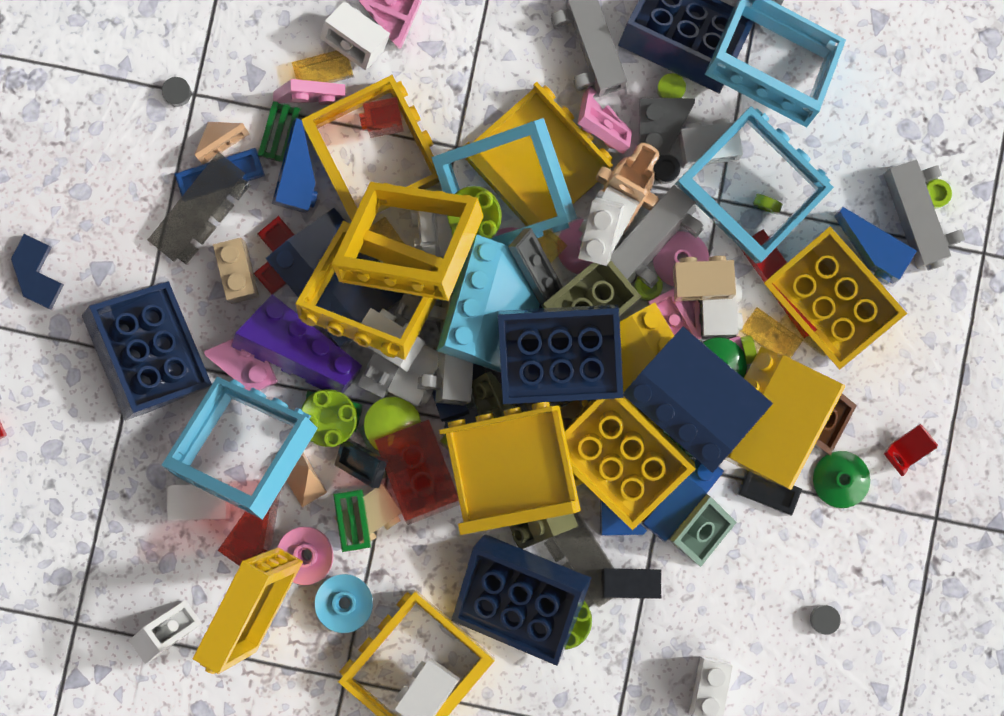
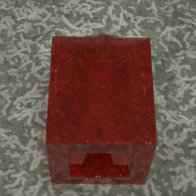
M397 97L363 104L364 113L359 114L362 130H368L370 138L404 132Z

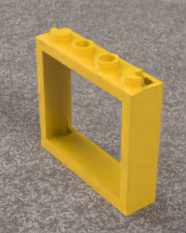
M393 75L301 119L351 221L358 208L318 128L391 93L431 172V175L407 187L426 190L440 183L431 158L434 156L430 149L434 145L427 130L421 132L417 122L421 121L420 116L414 105L408 106L404 98L408 96V93L401 81L396 83ZM380 205L377 214L390 208V206Z
M370 182L332 262V267L339 282L449 301L483 219L479 200L477 197L470 195H457L443 191L397 186L390 183ZM380 205L461 217L438 272L357 259V255L364 242V234L366 230L370 229Z
M343 221L295 303L298 317L309 326H320L327 329L332 335L348 337L362 347L370 346L380 350L388 357H398L405 360L437 299L422 298L401 339L316 306L335 273L332 262L351 224ZM366 230L364 234V242L359 251L362 254L389 264L438 272L443 260L441 257Z
M279 547L242 561L192 659L205 667L206 672L220 674L256 653L303 561Z
M417 590L412 595L408 592L404 594L396 604L400 608L393 617L387 614L377 626L381 632L373 640L369 636L358 649L362 653L355 662L349 659L339 671L343 676L338 683L376 716L396 715L353 677L416 603L479 657L477 662L452 690L435 716H449L495 661V658Z

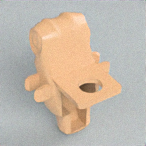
M644 142L636 146L631 156L623 158L613 171L607 167H601L596 176V180L605 185L602 191L605 192L606 188L611 186L640 202L624 233L634 221L641 206L651 211L659 201L658 196L650 192L655 180L654 165L659 159V151L652 145Z

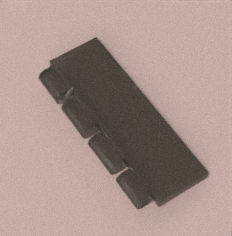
M218 152L147 240L173 262L178 258L187 265L199 250L191 241L195 239L203 245L217 228L209 219L213 217L221 223L235 206L227 199L229 194L239 201L251 186L243 179L246 173Z
M579 512L574 513V517L578 527L551 537L544 542V545L555 562L566 557L568 561L562 566L591 577L584 601L589 607L596 604L599 608L613 599L603 598V568L614 567Z

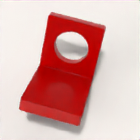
M919 424L892 442L884 455L897 472L904 476L911 465L935 450L938 444L923 425Z

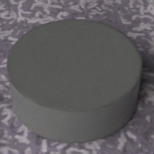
M171 77L164 82L162 95L170 105L180 107L189 102L192 90L185 79Z
M819 605L810 614V624L818 633L829 635L837 631L840 626V614L829 605Z

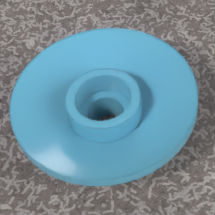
M349 574L335 575L327 579L320 586L315 597L317 617L325 627L338 633H349L362 627L368 621L373 609V597L369 587L358 577ZM346 597L350 600L348 608L340 606L341 598Z

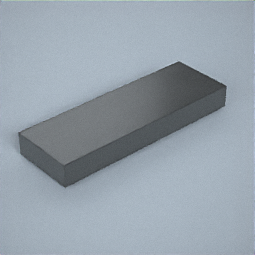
M524 228L508 248L540 305H543L563 286L531 228Z

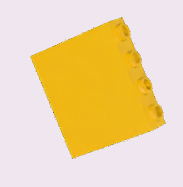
M535 82L533 89L473 142L544 118L574 205L598 183L596 176L601 167H607L612 170L613 164L611 161L613 159L604 148L598 149L592 142L594 138L590 133H587L582 127L579 128L574 123L575 117L567 107L563 106L561 108L554 101L556 97L546 85L542 87L538 82ZM531 136L464 158L525 226L557 216Z
M549 402L532 404L531 411L522 412L521 407L503 411V417L494 418L493 413L476 416V422L466 424L465 419L448 422L449 428L439 430L440 434H446L463 518V522L458 523L460 535L574 514L581 511L559 406H550Z

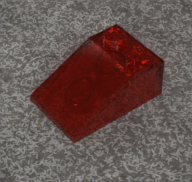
M429 419L375 440L380 456L388 461L385 469L404 520L408 525L460 505L457 490Z
M280 492L263 520L245 511L217 551L238 566L244 560L267 552L273 542Z

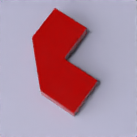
M279 215L257 233L272 252L295 235ZM268 261L253 273L271 295H274L286 285L285 281Z

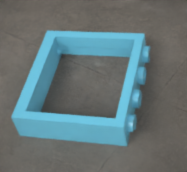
M738 0L705 75L807 128L820 112L846 39L772 0ZM741 15L824 58L810 96L726 53Z
M750 106L685 172L675 185L695 201L696 205L757 264L761 263L834 187L829 183L831 180L826 176V172L820 168L816 170L809 163L810 157L800 148L796 150L788 142L790 138L780 128L775 130L768 123L769 117L765 113H762L758 108L754 109ZM746 123L815 189L811 196L762 246L692 179Z
M544 118L431 157L443 192L455 194L460 188L451 165L452 162L531 136L557 216L491 238V240L507 246L513 242L524 228H531L536 238L544 236V230L552 228L553 233L570 228L568 223L577 218Z
M216 377L162 463V466L175 477L263 520L316 432L317 427L309 420L311 415L304 413L300 408L296 407L293 411L288 408L289 406L278 398L274 397L271 401L266 399L267 396L255 388H251L250 391L244 389L245 386L235 379L228 382L220 377ZM231 399L293 426L252 496L190 466Z

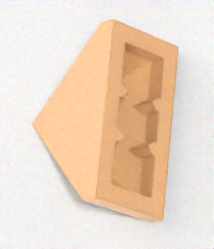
M208 122L195 156L202 164H205L250 133L243 123Z
M303 452L286 480L302 507L327 493Z

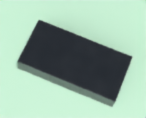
M349 438L340 444L334 465L369 487L379 488L388 461Z
M746 470L737 495L792 516L802 488L793 485L790 490Z
M603 568V598L662 599L661 569Z

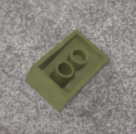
M610 260L607 266L591 263L541 306L543 308L618 304L620 316L642 296Z

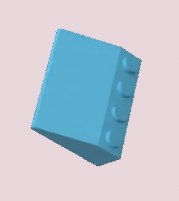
M480 235L475 236L458 276L436 351L501 372L498 327L499 311L539 309L540 306L507 245Z

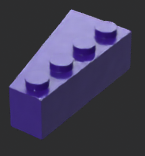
M273 294L237 330L231 346L239 351L245 350L253 354L254 358L264 363L268 361L280 367L281 371L289 375L295 374L305 379L306 383L321 390L332 389L344 393L357 378L362 368L359 362L315 327L302 322L295 311Z

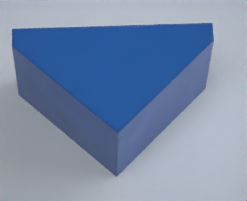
M600 499V535H644L647 532L641 524L632 530Z

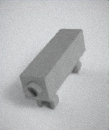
M566 0L565 5L567 9L552 13L551 22L554 29L572 23L590 72L574 76L573 83L576 91L578 92L595 85L597 94L600 97L625 88L627 78L599 1Z
M916 159L888 169L883 175L908 245L917 250L913 257L916 268L919 269L926 266L927 271L944 266L943 260L951 257L948 247L964 241L965 238L961 229L946 235L943 234L926 186L927 182L942 176L939 166L936 165L921 171Z
M673 185L612 253L610 260L630 283L638 277L652 289L659 281L657 279L658 276L646 266L682 226L695 238L700 235L704 230L702 228L704 225L692 216L696 211V202Z
M404 293L393 314L397 317L395 323L402 327L405 323L409 324L423 296H410ZM374 352L357 385L380 398H386L389 393L387 390L399 367Z
M451 293L449 301L442 300V308L433 306L426 320L441 322L440 336L453 293ZM439 352L437 376L422 374V377H418L417 389L436 390L435 403L464 406L471 402L473 363Z

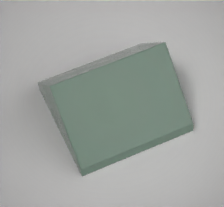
M706 494L668 538V541L701 567L737 522L711 496Z

